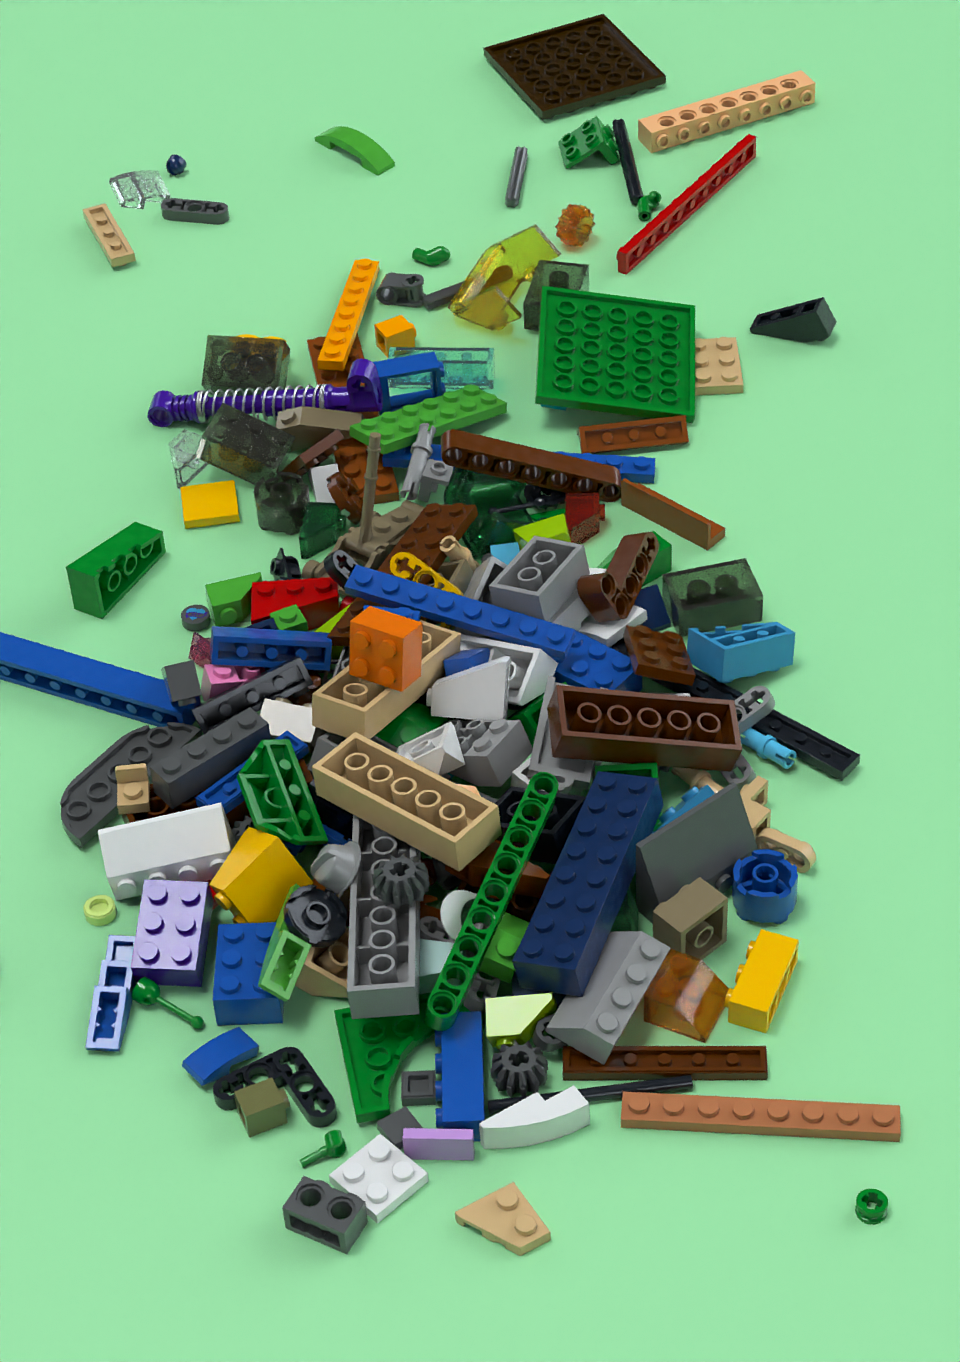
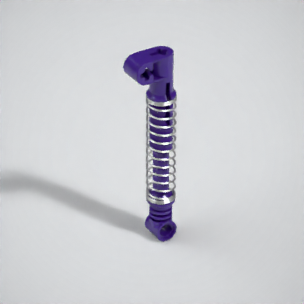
M357 359L351 365L346 387H334L332 384L326 383L318 384L315 388L309 384L305 389L301 385H298L295 389L289 385L285 390L281 386H277L274 390L269 386L265 391L261 387H257L255 391L247 388L245 392L241 388H238L235 392L232 389H227L225 393L221 389H218L215 393L212 390H207V392L200 390L195 391L194 394L176 396L169 391L162 390L154 394L147 416L153 425L168 427L174 421L195 420L198 424H207L210 416H213L214 422L218 423L219 415L223 416L225 423L228 422L229 415H232L234 421L237 422L239 414H242L243 419L247 421L249 414L253 415L254 420H258L259 413L263 414L265 421L268 420V417H273L277 420L278 412L301 406L355 413L382 411L383 393L375 364L368 359ZM248 390H251L253 395H246ZM258 390L262 391L261 395H256ZM228 391H231L233 396H226ZM238 391H241L243 396H236ZM208 392H211L214 397H209ZM218 392H222L223 397H216Z

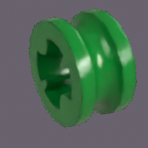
M877 1189L862 1190L856 1197L855 1213L857 1218L866 1224L872 1225L885 1220L888 1208L887 1196ZM868 1203H875V1209L867 1208Z

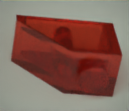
M566 493L565 519L571 543L583 544L600 532V521H605V504H599V493Z

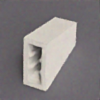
M503 656L438 679L432 688H428L426 705L431 706V716L471 720L505 719L508 711L511 657Z

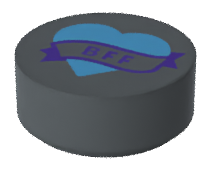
M203 605L188 606L181 613L182 625L190 631L203 630L211 622L210 612Z

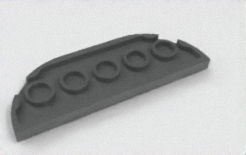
M167 722L166 727L150 729L149 725H146L122 736L76 776L65 789L60 805L62 825L68 837L82 848L98 833V830L103 829L119 814L117 807L116 766L145 763L149 782L152 784L150 766L201 737L202 730L184 723Z

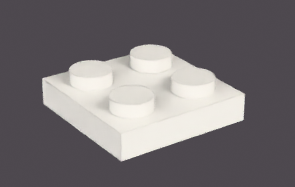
M381 1134L329 1174L330 1184L337 1190L344 1193H353L365 1201L367 1215L377 1224L429 1181L428 1173Z

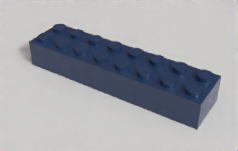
M597 772L512 960L521 988L583 997L636 872V844L652 834L664 806L658 778Z

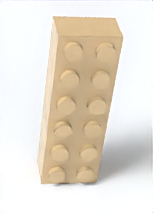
M420 620L423 623L421 677L403 692L349 675L348 665L312 694V726L346 738L357 732L371 739L425 694L428 688H432L438 679L446 676L443 660L460 652L461 633Z
M357 732L350 735L312 766L318 796L457 871L462 870L502 835L498 805Z

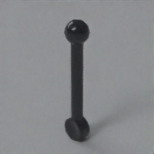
M538 497L534 502L498 509L491 507L488 510V514L490 517L495 518L498 514L533 507L543 509L545 507V500Z

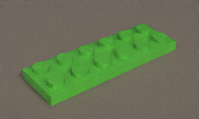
M466 385L462 389L448 391L435 398H426L423 402L414 405H405L402 409L393 412H384L381 416L372 419H363L360 423L350 426V436L368 446L370 433H380V453L387 454L413 445L416 442L419 426L422 423L430 424L428 431H430L433 425L436 428L434 437H437L447 430H457L507 413V403L497 398L496 395L479 389L476 385Z

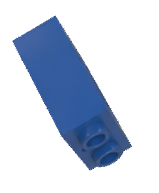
M435 352L373 362L378 371L383 393L382 411H378L380 416L384 412H393L402 409L405 405H414L423 402L426 398H435L446 392L444 382H441V377H445L443 362H438ZM429 372L431 389L389 396L388 379Z

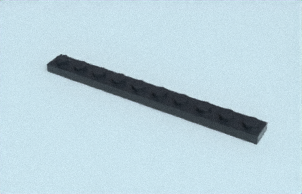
M624 637L610 647L629 656ZM694 667L696 676L693 686L649 678L676 693H689L691 697L735 701L743 695V693L716 681L715 678ZM748 707L745 708L747 713L751 712ZM774 709L751 727L765 736L771 735L775 737L779 744L794 750L798 758L841 781L860 763V754ZM737 714V720L739 722L742 718V714Z

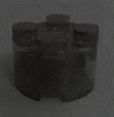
M277 472V477L266 481L263 477L255 484L253 493L259 527L262 530L285 532L288 535L299 533L300 527L304 526L311 516L309 487L303 482L302 477L292 472Z

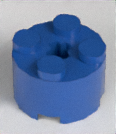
M770 849L752 851V856L746 857L742 861L739 858L733 868L732 885L733 905L737 910V915L742 920H752L759 923L773 922L781 924L787 921L788 915L793 911L797 901L798 874L796 865L792 866L790 862L785 860L783 853Z

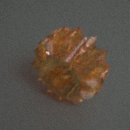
M569 204L566 209H562V215L557 217L559 221L555 226L557 229L556 236L566 245L582 246L584 241L588 242L590 233H593L592 227L595 225V222H593L594 214L586 206Z

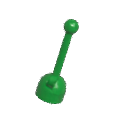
M143 977L135 985L132 992V999L145 1006L159 1003L189 1021L194 1029H200L203 1026L204 1021L202 1017L192 1016L160 997V987L153 980Z

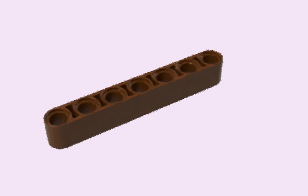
M455 429L447 430L441 436V457L443 462L449 466L604 502H615L621 498V473L614 466Z

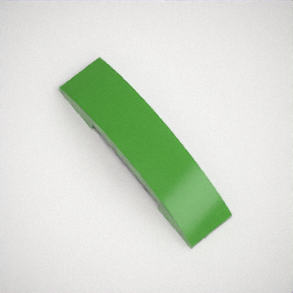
M337 126L315 137V142L330 150L338 146L361 159L362 167L377 176L395 166L394 160L379 144L355 129Z

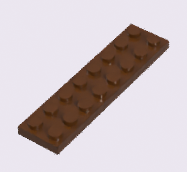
M462 503L453 505L427 504L377 571L394 575L390 570V561L399 552H409L434 571H437L447 558V555L440 549V546H442L440 545L441 540L446 536H454L459 541L478 515L476 505H464ZM408 558L406 560L399 559V571L407 570L412 573L413 576L409 580L413 581L415 574L422 568L418 566L417 570H413L408 566ZM430 574L423 575L420 579V584L427 585L432 576ZM356 597L327 638L332 640V646H350V621L363 611L364 605L392 607Z

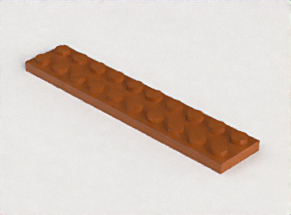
M358 333L356 334L344 371L318 369L317 360L326 337L308 339V351L316 385L327 383L332 384L334 387H346L352 363L357 359H364ZM358 412L363 414L364 419H372L379 416L378 412ZM355 438L341 440L336 444L339 449L333 453L335 464L337 463L339 472L346 479L351 477L356 482L359 491L356 493L360 500H362L365 486L364 474L366 473L368 456L367 445ZM379 453L378 480L376 481L374 504L399 500V491L393 468L383 467L382 453Z

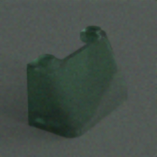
M455 467L449 485L446 486L444 491V504L462 503L464 505H476L478 515L462 536L466 547L471 551L474 559L481 560L483 555L490 553V545L516 542L513 529L534 523L526 509L507 513L493 512L491 516L488 514V510L491 507L498 509L523 504L519 496L526 487V483ZM541 517L537 521L544 520L547 518Z

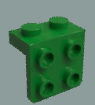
M596 116L591 120L585 121L573 132L565 134L558 143L565 167L567 169L573 167L597 150L603 154L611 165L619 161L617 155L619 147L613 139L615 134L609 125L604 126Z

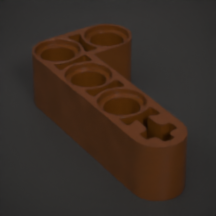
M653 532L623 536L605 573L584 575L578 579V595L596 621L605 622L628 617L659 550L658 539Z

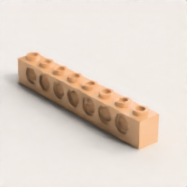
M800 70L638 119V140L651 153L810 105L815 103L816 83Z

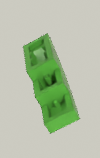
M297 884L290 887L278 916L258 983V987L284 1002L289 1001L312 946L290 933L284 921V906L290 895L300 887Z

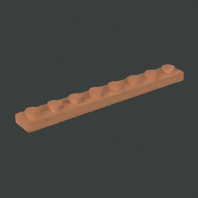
M623 1092L621 1128L900 1142V1105Z

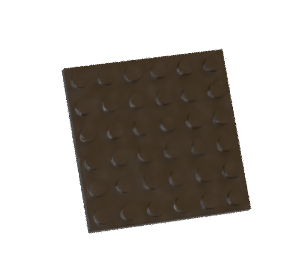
M605 14L483 48L486 59L542 120L551 119L563 113H571L580 108L591 107L604 101H611L621 96L632 95L638 91L652 89L666 83V75Z

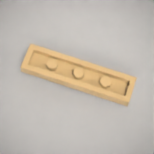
M106 203L82 209L84 219L112 267L124 266L127 263L136 261L134 251Z

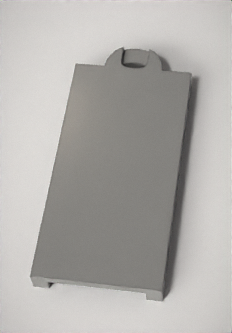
M548 676L527 777L532 778L533 775L539 772L552 774L558 780L557 793L567 794L571 791L572 787L588 790L594 761L552 757L547 706L556 685H570L555 682L556 677Z

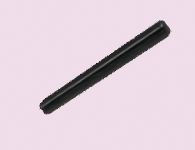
M614 119L612 128L619 147L618 153L630 202L635 205L643 197V192L625 121L623 119Z

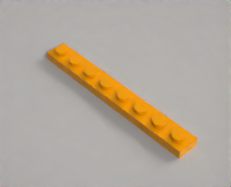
M366 258L354 261L317 360L318 369L344 371L380 270L379 261H371Z

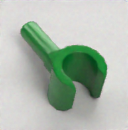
M329 1131L324 1136L326 1145L300 1159L302 1166L305 1167L328 1155L332 1158L343 1156L346 1146L341 1131Z

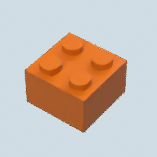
M367 607L350 621L349 675L403 692L421 677L423 623L376 607Z

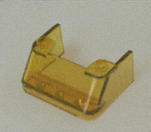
M536 224L493 244L480 256L448 305V309L455 316L489 330L497 329L499 331L503 329L507 324L520 319L522 316L518 309L510 302L520 284L525 281L531 282L537 278L542 264L559 257L560 251Z

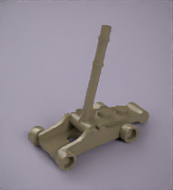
M377 432L370 433L369 445L367 446L368 456L366 473L364 474L365 486L362 516L359 522L360 527L349 528L348 533L337 539L333 550L328 554L330 555L337 550H342L358 564L373 570H378L424 509L421 505L405 500L400 507L382 516L378 512L373 511L376 481L378 480L379 453L381 452V434ZM309 560L302 570V579L330 577L324 568V560L321 563ZM339 586L340 594L344 596H350L349 594H345V590Z

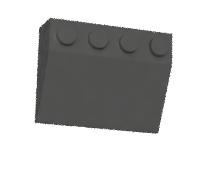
M734 782L636 844V910L652 924L655 908L661 902H666L676 895L684 885L691 884L699 877L719 892H726L733 885V868L739 858L742 861L744 858L752 856V851L758 850L738 786Z

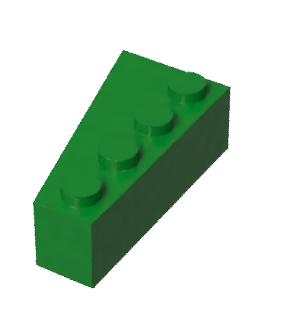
M134 522L66 566L74 609L103 619L166 553L163 531Z

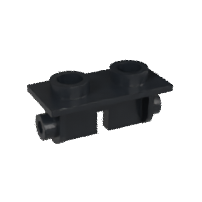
M280 548L277 557L273 558L270 564V573L274 576V580L300 579L301 572L298 560L293 556H285L283 548Z

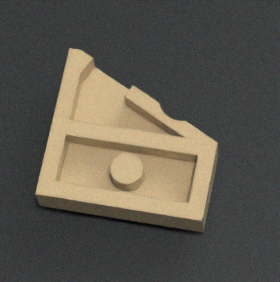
M514 1182L455 1212V1220L459 1225L463 1227L466 1223L482 1231V1237L494 1243L503 1244L507 1250L519 1256L551 1240L549 1229Z

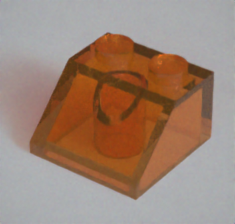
M671 949L644 994V1021L706 1043L725 1008L724 1002L729 988L702 959Z

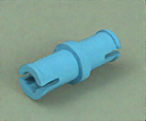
M750 727L742 733V735L746 736L745 738L740 736L741 744L755 750L757 755L763 759L769 758L785 769L790 768L795 762L788 757L796 758L797 753L779 744L776 738L771 735L765 736Z

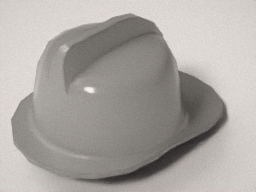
M349 841L345 845L328 844L322 848L317 858L311 864L312 876L320 885L332 891L339 899L358 873L361 862L359 844L355 841Z

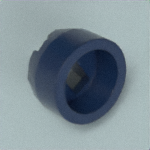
M176 154L171 155L166 163V169L171 175L181 174L187 166L186 161Z

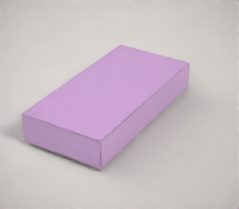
M403 1128L404 1154L410 1159L474 1160L473 1130Z

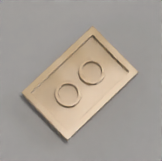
M736 337L695 338V396L743 393V379Z

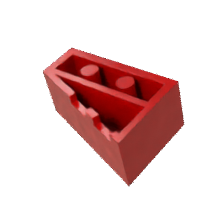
M331 577L252 582L251 624L270 619L269 613L296 604L307 621L308 631L319 628L339 613V586Z

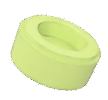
M107 895L93 896L85 902L83 907L86 921L94 926L109 924L115 919L117 914L114 900Z

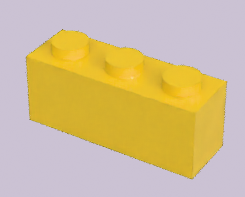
M761 929L756 941H750L746 953L747 962L745 965H739L735 978V983L737 984L734 989L729 988L725 997L724 1007L728 1008L729 1023L767 1033L798 962V939Z

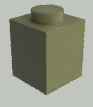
M272 1077L234 1091L237 1113L249 1138L288 1123L286 1109L290 1107L288 1096L284 1088L278 1090Z

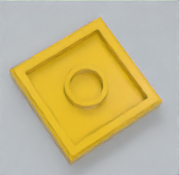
M234 480L180 487L185 529L240 522Z

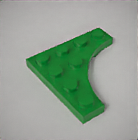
M431 992L420 994L419 1014L352 1019L350 1007L334 1010L357 1123L383 1119L390 1115V1091L396 1072L407 1055L423 1040L435 1033V1030L429 1027L425 1018ZM463 1004L459 1012L471 1011H469ZM445 1007L434 1008L438 1014L449 1013V1010Z

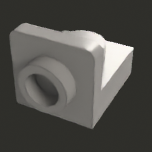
M428 458L417 500L428 502L431 492H437L438 484L448 486L454 467L445 464L443 461Z

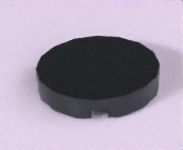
M316 885L299 887L287 899L283 909L284 921L289 932L311 944V947L324 948L333 945L342 937L347 928L346 921L348 920V915L343 902L326 888L323 891L316 888Z

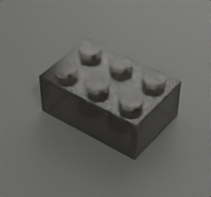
M539 260L523 303L524 329L539 331L542 286L589 292V265Z
M208 335L201 385L206 392L207 390H212L214 393L218 389H221L224 393L227 389H232L235 392L238 388H241L244 392L247 388L255 391L257 387H261L265 391L269 386L274 390L277 386H281L285 390L290 348L284 339ZM248 390L246 395H253L251 390ZM258 390L256 395H261L262 391ZM228 391L226 394L227 396H233L231 391ZM238 391L236 396H243V393Z
M222 403L202 435L196 458L266 491H270L279 472L283 469L289 458L296 437Z
M746 558L662 574V599L676 633L681 637L688 636V628H698L699 632L704 633L714 631L715 626L729 628L762 621L763 594Z

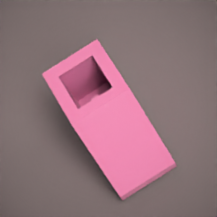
M205 664L201 684L203 700L206 701L265 672V668Z

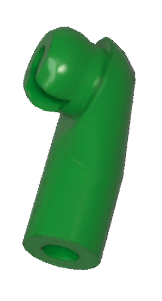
M651 191L649 195L639 199L637 208L638 217L641 221L649 220L651 217L650 211L659 206L662 197L657 191Z
M438 246L429 251L417 247L413 250L412 258L427 265L436 266L450 258V251L444 246Z

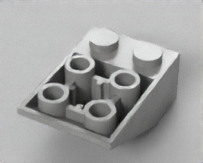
M453 719L447 722H452L455 727L465 765L448 773L476 786L501 787L512 775V772L532 753V745L520 720Z

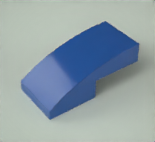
M237 1027L202 1045L183 1060L182 1067L203 1086L229 1074L231 1065L256 1057L259 1045L240 1027Z

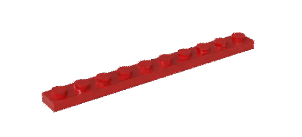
M746 135L651 222L647 223L623 247H620L616 255L618 272L627 275L756 157V136Z

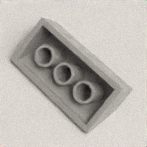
M642 931L610 932L583 997L566 994L545 1032L604 1065L658 973L670 947Z

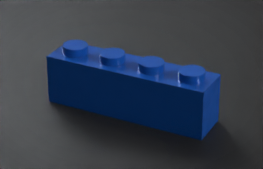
M212 626L210 659L211 664L273 668L299 655L306 669L330 671L332 640L327 638L329 634L327 632Z
M481 1011L459 1012L451 1028L445 1031L435 1030V1046L441 1047V1053H435L436 1074H442V1080L435 1081L436 1101H442V1108H436V1129H472L474 1142L480 1141L479 1123L485 1120Z

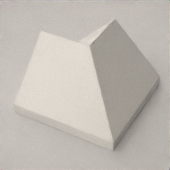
M452 722L446 723L399 746L396 751L397 754L440 776L465 765Z

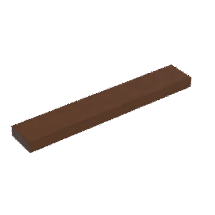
M563 1046V1080H654L691 1075L692 1080H767L768 1077L766 1046H615L604 1065L572 1046Z

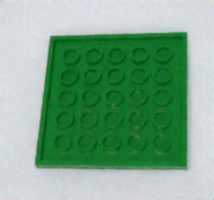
M542 286L535 404L654 419L686 415V423H693L695 418V305Z

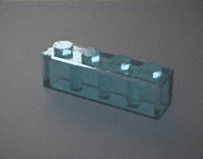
M389 348L388 359L435 352L438 362H443L445 377H441V382H444L445 389H462L466 385H476L481 390L493 389L494 348ZM426 372L389 379V388L431 389L430 374Z

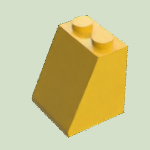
M249 827L245 830L209 885L216 893L214 896L216 902L223 909H229L235 916L232 919L233 923L239 924L275 922L278 919L290 887L294 884L300 887L312 885L313 881L279 837Z

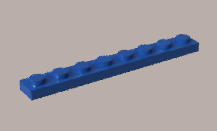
M357 564L344 586L345 594L392 608L407 607L411 610L420 611V616L508 643L538 648L548 655L562 659L566 658L575 639V629Z

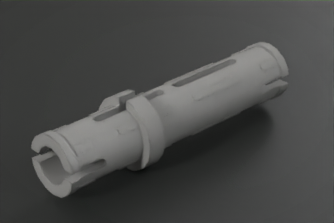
M429 423L420 424L416 442L413 443L410 449L412 456L403 487L400 491V495L403 498L409 492L407 500L417 499L427 459L432 455L433 449L431 445L436 428L432 425L430 431H428Z

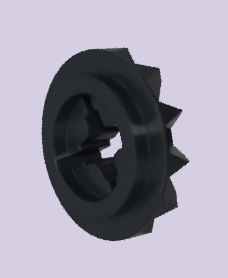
M527 484L524 489V497L527 503L534 502L538 497L545 500V511L548 507L557 509L558 504H565L566 497H568V493Z

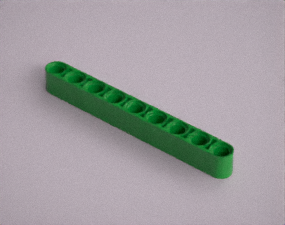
M539 772L531 778L429 996L425 1018L429 1027L434 1030L445 1031L454 1024L551 813L559 785L558 780L550 773ZM536 790H545L548 794L542 795ZM524 816H533L536 818V821H528ZM520 842L525 847L518 848L513 846L511 843ZM505 868L510 870L512 874L505 875L499 870ZM493 895L498 897L500 901L492 902L486 897ZM483 923L488 928L484 930L477 929L473 924ZM468 950L473 952L475 956L470 958L464 957L460 952ZM455 978L460 980L462 984L453 986L447 980ZM445 1007L449 1010V1013L444 1015L438 1014L434 1008Z

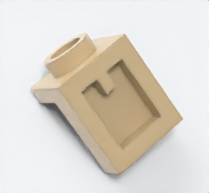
M146 764L116 766L115 775L119 815L150 812V782Z

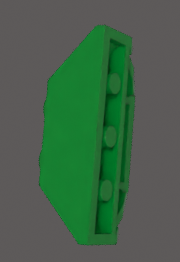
M290 739L261 740L237 775L238 783L255 828L295 845L326 844L328 838Z

